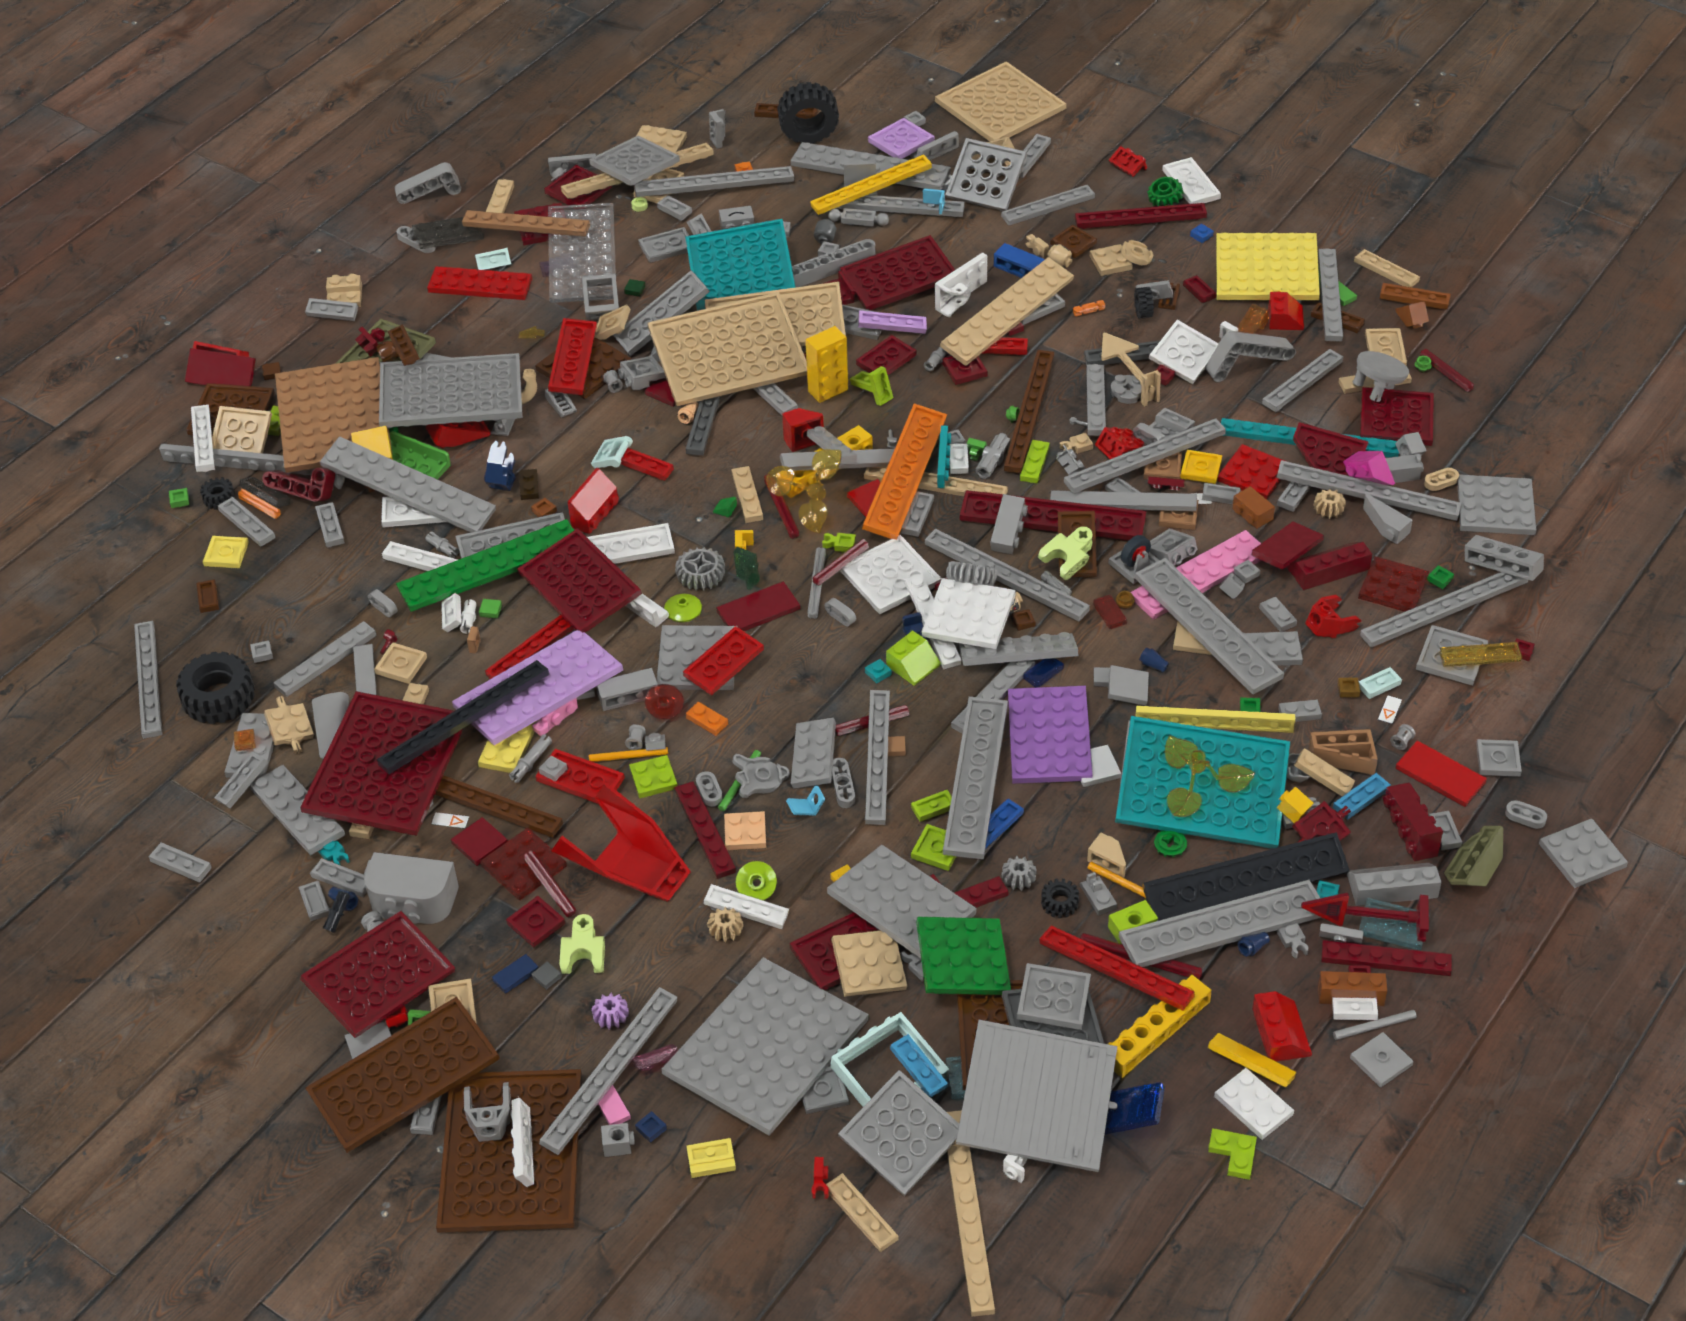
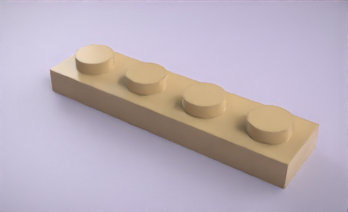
M498 179L486 212H505L515 186L513 180Z
M749 466L732 469V476L745 523L763 520V513Z

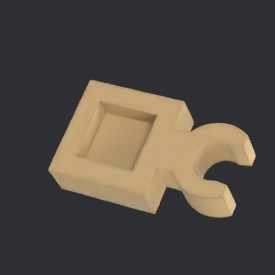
M1033 234L1026 236V239L1029 240L1026 246L1032 248L1036 256L1043 259L1048 258L1049 245L1039 237L1036 238Z
M1083 433L1070 437V441L1060 442L1059 447L1063 449V445H1065L1068 450L1072 449L1078 454L1092 450L1093 443L1088 435Z

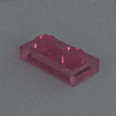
M670 1044L634 1057L632 1061L635 1068L646 1071L653 1068L655 1063H667L678 1050L675 1045Z

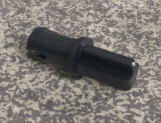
M338 892L332 908H329L330 912L323 926L324 929L336 932L341 917L345 915L343 911L350 897L348 893Z

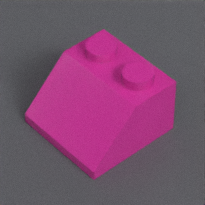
M1358 451L1343 461L1346 472L1350 477L1384 485L1395 484L1383 451Z

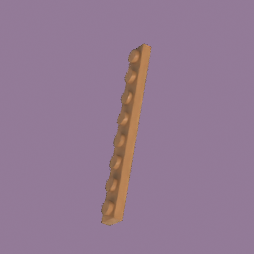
M467 210L462 220L463 226L574 236H586L590 228L589 220Z

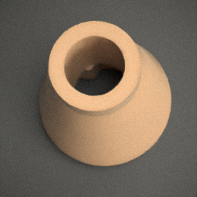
M693 402L678 411L679 421L684 424L693 422L699 404Z

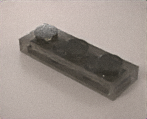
M255 477L240 479V487L274 507L281 508L282 506L290 505L291 498L273 488L265 486L262 481Z

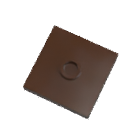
M1071 225L1050 240V244L1056 246L1062 244L1071 251V257L1076 258L1097 244V238Z

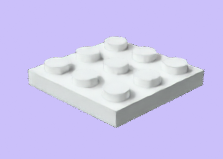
M1176 320L1151 352L1149 359L1174 370L1176 375L1193 384L1206 368L1218 343L1181 321Z

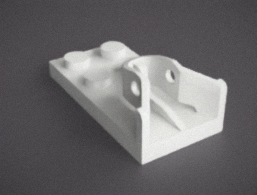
M979 254L935 283V310L950 318L960 306H963L968 301L971 292L987 282L986 254Z

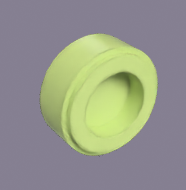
M636 197L631 201L634 211L641 212L648 208L647 199L643 197Z

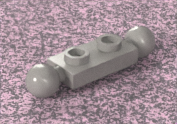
M835 208L828 213L831 221L835 222L841 219V223L849 225L873 226L874 222H877L878 225L885 226L889 222L887 214L880 213L876 216V211L844 208L843 212H840Z

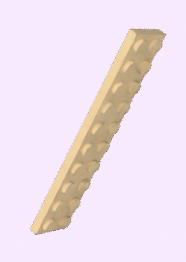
M1046 258L941 341L940 347L965 366L968 365L1070 283L1074 275L1051 258Z

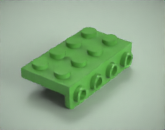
M390 432L392 458L394 461L437 480L451 466L449 454L446 451L401 433Z

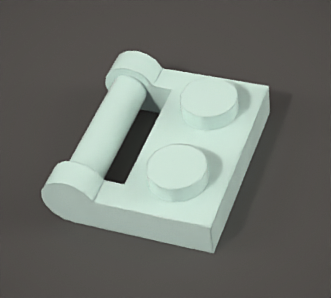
M628 436L604 440L591 462L594 469L607 466L619 467L621 458L627 448L631 446L633 440Z

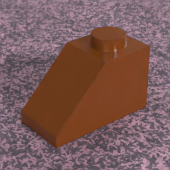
M1425 301L1395 309L1406 327L1413 325V329L1423 327V323L1429 322Z

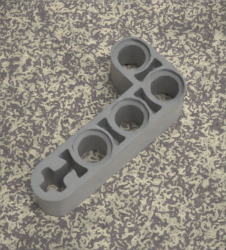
M444 162L398 183L395 186L397 201L405 204L443 186L449 194L456 195L460 193L461 185L453 167L449 163Z

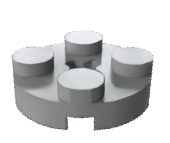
M1116 375L1115 380L1111 383L1112 397L1114 398L1115 396L1119 402L1126 404L1138 402V399L1141 398L1140 381L1132 375Z

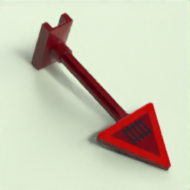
M1349 893L1301 903V908L1338 926H1343L1344 917L1346 914L1401 920L1416 924L1417 941L1426 942V932L1429 931V895L1420 894L1416 911L1408 910V912L1347 906Z

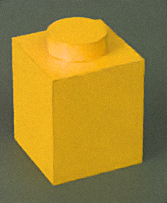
M1294 787L1290 792L1286 790L1279 798L1281 803L1277 809L1295 823L1309 811L1314 802L1297 787Z

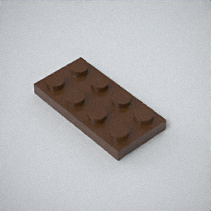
M1095 511L1058 512V534L1062 533L1068 537L1079 527H1087L1093 534L1092 548L1087 552L1089 560L1072 577H1097ZM1059 558V578H1062L1060 577V568L1066 562L1062 558Z

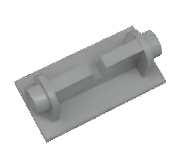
M515 419L497 420L491 434L508 436Z
M1063 445L1065 450L1058 452L1056 456L1057 461L1068 475L1084 470L1085 466L1080 459L1076 461L1075 458L1077 456L1072 449L1068 450Z

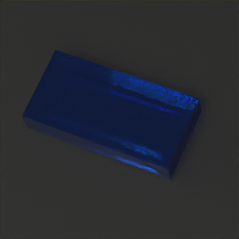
M1056 658L1043 659L1023 674V679L1035 688H1039L1063 670L1064 664Z

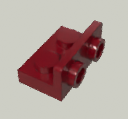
M838 271V279L825 282H839L842 305L855 302V287L850 284L848 276H845L842 271Z

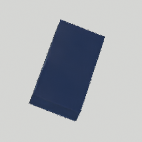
M525 954L492 976V980L506 994L531 977L532 973L539 967Z

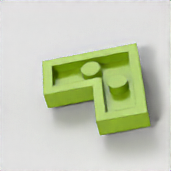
M1212 1128L1208 1152L1230 1156L1227 1175L1250 1180L1257 1137Z

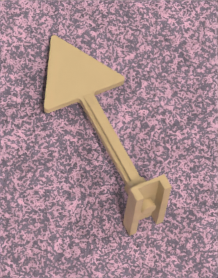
M1103 333L1101 360L1104 361L1114 357H1119L1140 381L1141 403L1144 407L1151 400L1160 402V372L1156 370L1143 374L1126 354L1138 350L1139 346L1108 333Z

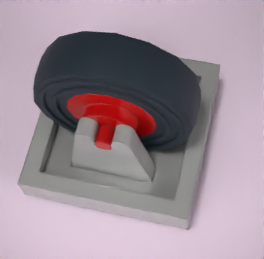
M1137 535L1124 545L1122 551L1110 557L1108 564L1135 584L1138 582L1135 579L1136 572L1160 560L1150 553L1151 542L1145 536Z

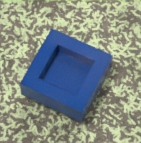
M1203 224L1190 231V236L1201 243L1210 239L1214 234L1212 229Z

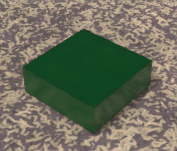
M629 279L624 288V294L640 297L645 288V282Z

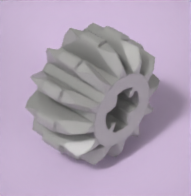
M1016 855L1015 860L1009 858L1002 867V878L1006 886H1011L1013 890L1016 887L1021 891L1023 887L1030 888L1031 884L1036 880V866H1033L1032 860L1027 861L1026 857L1019 859Z

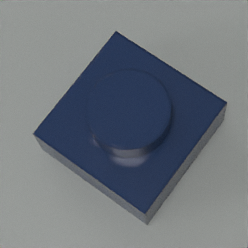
M652 1111L635 1124L636 1130L650 1143L667 1130L666 1124Z

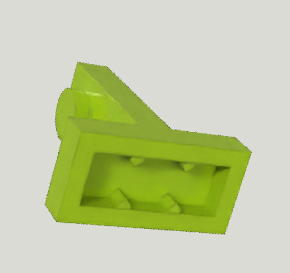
M881 366L871 373L861 371L850 378L851 385L873 392L876 405L882 406L893 399L885 367Z

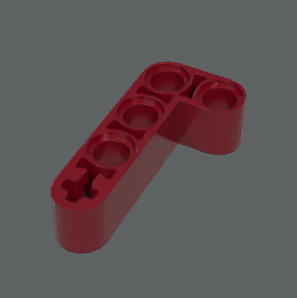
M316 468L312 472L311 480L282 471H267L263 474L262 481L269 488L311 501H326L332 494L335 473L327 468Z

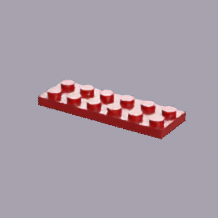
M435 266L427 289L428 293L525 300L532 281V274Z
M563 318L548 385L549 392L583 395L597 322Z

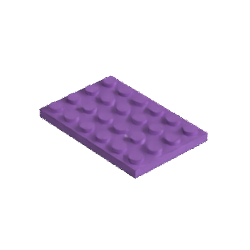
M1086 686L1008 689L1012 784L1081 781V778H1092Z

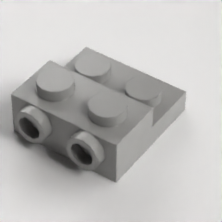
M653 356L620 362L619 377L620 379H625L626 386L631 387L633 390L649 387V381L665 378L663 368Z
M1170 528L1150 541V553L1157 556L1159 560L1166 558L1173 566L1180 564L1184 558L1194 555L1196 550H1198L1195 537Z

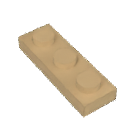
M1305 748L1300 752L1294 764L1295 767L1342 797L1351 791L1355 780Z

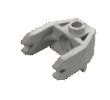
M509 1082L503 1083V1104L500 1106L473 1108L470 1086L464 1087L466 1119L479 1142L499 1140L504 1136L506 1127L511 1122Z

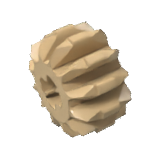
M1322 490L1315 497L1314 509H1316V514L1322 515V518L1325 516L1329 517V519L1332 516L1337 518L1338 515H1342L1346 501L1343 494L1338 493L1337 490Z
M726 906L723 910L717 908L716 913H711L710 919L707 922L711 936H715L717 941L723 939L725 943L729 938L734 941L735 936H740L743 927L740 912H736L734 908L728 910Z

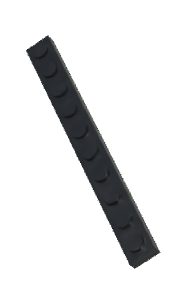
M538 660L534 661L376 759L378 765L385 772L391 774L550 675L548 668Z

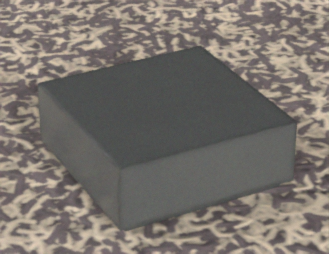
M547 961L532 973V978L547 990L562 978V974Z

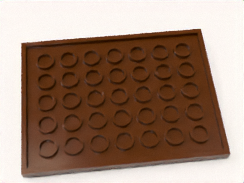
M581 1069L482 1072L473 1075L449 1090L436 1224L437 1233L574 1228L579 1129L559 1155L540 1145V1139L581 1088ZM509 1082L511 1110L512 1100L517 1098L523 1100L530 1107L534 1170L533 1185L526 1187L513 1174L515 1161L512 1154V1149L514 1148L511 1134L513 1129L512 1118L510 1124L506 1127V1132L502 1139L479 1142L466 1119L464 1087L470 1086L472 1107L482 1108L502 1105L503 1083Z

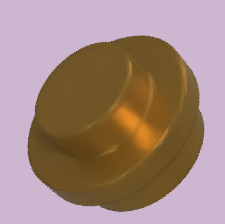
M1121 591L1116 596V604L1119 607L1129 608L1134 605L1135 599L1131 592Z

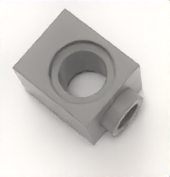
M1419 432L1405 434L1395 443L1400 456L1417 454V456L1421 457L1427 451Z
M628 1123L601 1126L605 1157L631 1154V1145H634L635 1141L634 1132L629 1131Z

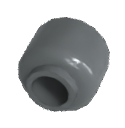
M823 219L816 223L813 236L820 244H823L824 241L831 243L834 240L837 228L831 220Z

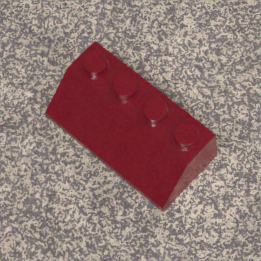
M1353 542L1295 560L1287 568L1303 590H1307L1370 570L1372 553L1364 542Z

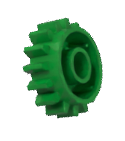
M1161 177L1155 180L1149 186V191H1147L1149 202H1152L1153 206H1171L1174 202L1179 203L1178 199H1182V194H1184L1182 183H1179L1178 179L1173 177Z

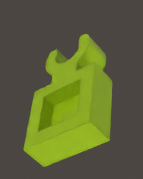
M825 533L822 547H834L835 551L846 552L855 545L856 534L837 533V536H833L832 534Z

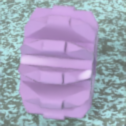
M612 993L607 997L602 994L601 999H595V1005L592 1006L595 1023H599L601 1028L607 1026L609 1030L612 1026L619 1028V1023H625L626 1017L629 1014L627 1002L625 999H622L620 994L615 997Z

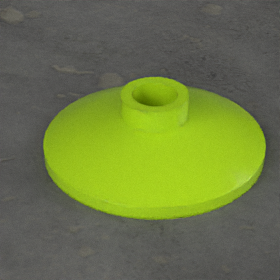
M678 594L667 600L664 609L668 611L669 619L675 622H689L700 615L702 605L700 600L691 594Z
M749 862L737 873L736 888L741 894L764 901L776 889V874L771 866L764 862ZM760 880L761 884L759 886H754V881Z

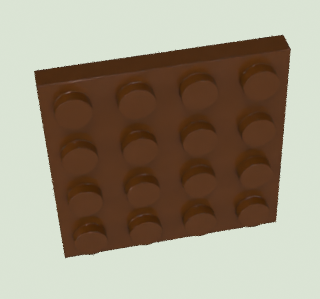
M594 338L583 395L578 396L583 399L589 397L606 384L603 379L604 373L614 370L618 374L620 362L632 360V358L598 338ZM556 350L535 365L536 371L548 378L551 376Z
M207 383L197 406L209 405L213 436L220 406L268 411L275 392L274 388ZM192 418L186 429L188 435H193Z

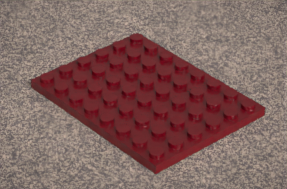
M356 691L302 802L301 812L417 836L463 729L391 774L385 772L378 765L376 759L454 712V710Z

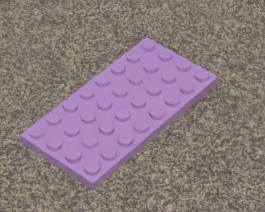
M576 630L453 700L452 704L456 710L536 660L547 667L550 675L471 723L493 745H496L623 671V666L585 632L582 633Z

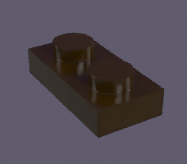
M537 469L519 470L521 500L539 499Z

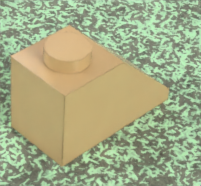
M1100 833L1088 848L1087 861L1093 862L1124 878L1126 862L1119 841L1111 836Z

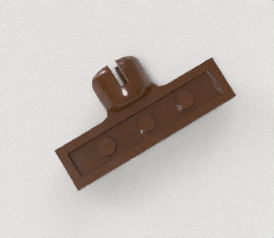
M403 324L387 331L391 341H386L377 346L382 362H392L400 357L403 365L406 366L414 364L420 359Z

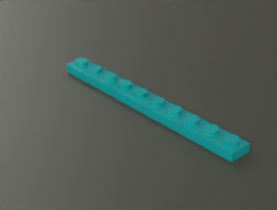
M1226 418L1221 420V424L1226 429L1223 436L1296 445L1293 441L1296 431L1294 427ZM1347 435L1368 441L1366 451H1383L1384 456L1388 458L1399 456V451L1395 444L1397 441Z

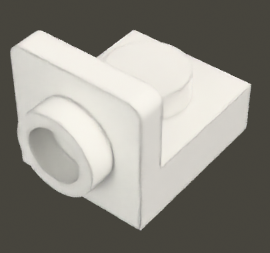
M1007 1155L1004 1159L1003 1172L1010 1179L1022 1183L1025 1173L1023 1166L1027 1158Z

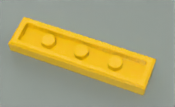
M1220 1033L1209 1042L1208 1048L1283 1087H1287L1295 1078V1071Z

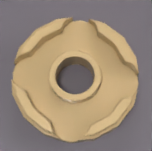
M1129 240L1128 243L1124 242L1122 245L1121 254L1127 260L1138 265L1150 264L1153 252L1152 250L1149 251L1145 244Z

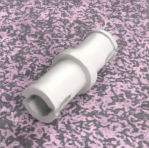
M471 599L465 601L464 611L461 613L462 623L460 631L467 634V631L468 633L470 632V628L476 619L475 609L477 603Z

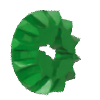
M1163 830L1156 835L1154 847L1158 853H1163L1164 857L1171 855L1174 858L1176 855L1181 856L1183 851L1186 850L1187 840L1182 833ZM1173 840L1174 844L1171 847H1168L1167 844H1169Z

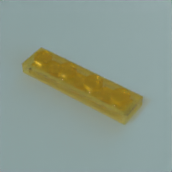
M1517 642L1440 647L1439 651L1443 667L1520 662L1522 657Z

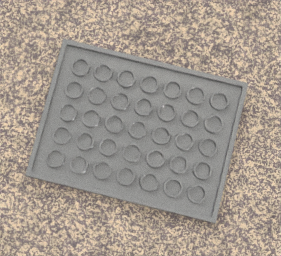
M519 353L417 360L414 364L406 366L403 365L402 361L380 362V427L425 426L428 424L523 418Z
M763 957L662 1068V1074L770 1136L823 1074L824 1070L829 1067L831 1057L837 1053L838 1049H844L868 1021L869 1014Z

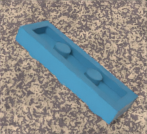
M1375 773L1334 802L1333 809L1338 812L1344 806H1347L1351 813L1344 818L1348 820L1385 794L1386 787L1391 786V784Z
M909 1034L891 1044L890 1050L930 1098L947 1088L948 1083Z

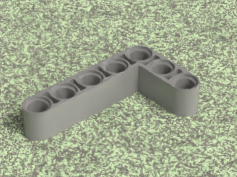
M1230 331L1222 337L1206 365V370L1215 382H1221L1227 377L1239 355L1288 361L1295 356L1296 350L1286 338Z

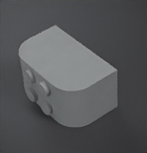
M376 852L373 853L364 879L372 911H378L384 919H389L402 911L414 924H434L444 920L451 912L459 888L453 862Z

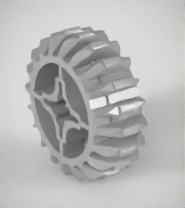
M696 547V550L689 549V552H683V555L679 556L675 565V573L679 582L689 589L695 588L696 591L699 588L704 590L706 587L711 589L712 585L717 586L725 574V562L722 555H719L717 551L713 552L712 548L708 550L705 547L702 549Z
M951 561L946 570V578L960 582L994 586L997 570L991 567Z

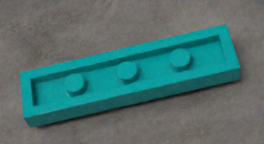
M941 425L937 488H945V481H949V470H946V468L950 467V458H947V456H950L951 445H948L951 444V433H948V426Z

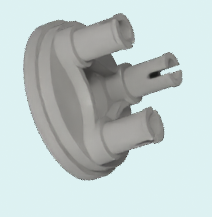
M1374 351L1361 352L1357 358V372L1353 384L1363 386L1366 376L1374 379V388L1369 398L1373 401L1377 398L1376 402H1379L1384 389H1393L1395 384L1402 383L1408 377L1409 369L1404 363L1387 354Z

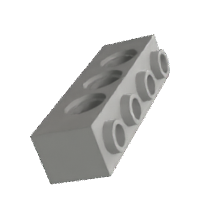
M1475 535L1465 545V561L1531 581L1544 570V554L1479 535Z

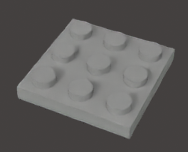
M1432 625L1417 662L1416 670L1473 686L1488 645V640Z
M1592 818L1543 837L1539 841V845L1574 888L1626 868L1628 861Z
M1027 963L1017 1019L1082 1030L1091 974Z

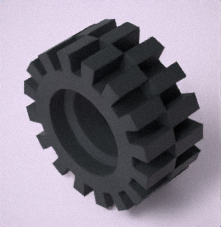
M1135 288L1134 306L1137 317H1153L1154 301L1151 288Z
M215 477V480L211 478L209 479L210 482L205 481V485H202L200 489L203 503L209 509L214 507V510H217L218 505L231 497L235 498L231 481L229 479L225 480L224 477H221L220 480L218 477Z
M1058 878L1054 880V883L1052 880L1048 881V885H1044L1041 893L1043 910L1046 909L1045 913L1047 914L1051 912V916L1054 918L1056 914L1058 918H1062V915H1065V918L1069 917V913L1073 915L1079 904V890L1075 884L1072 885L1070 880L1065 883L1063 878L1061 882L1058 881ZM1063 895L1068 899L1060 902L1052 899V897Z

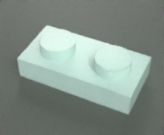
M508 248L475 255L478 270H489L511 265Z
M1389 667L1359 681V687L1371 699L1401 685L1402 679Z

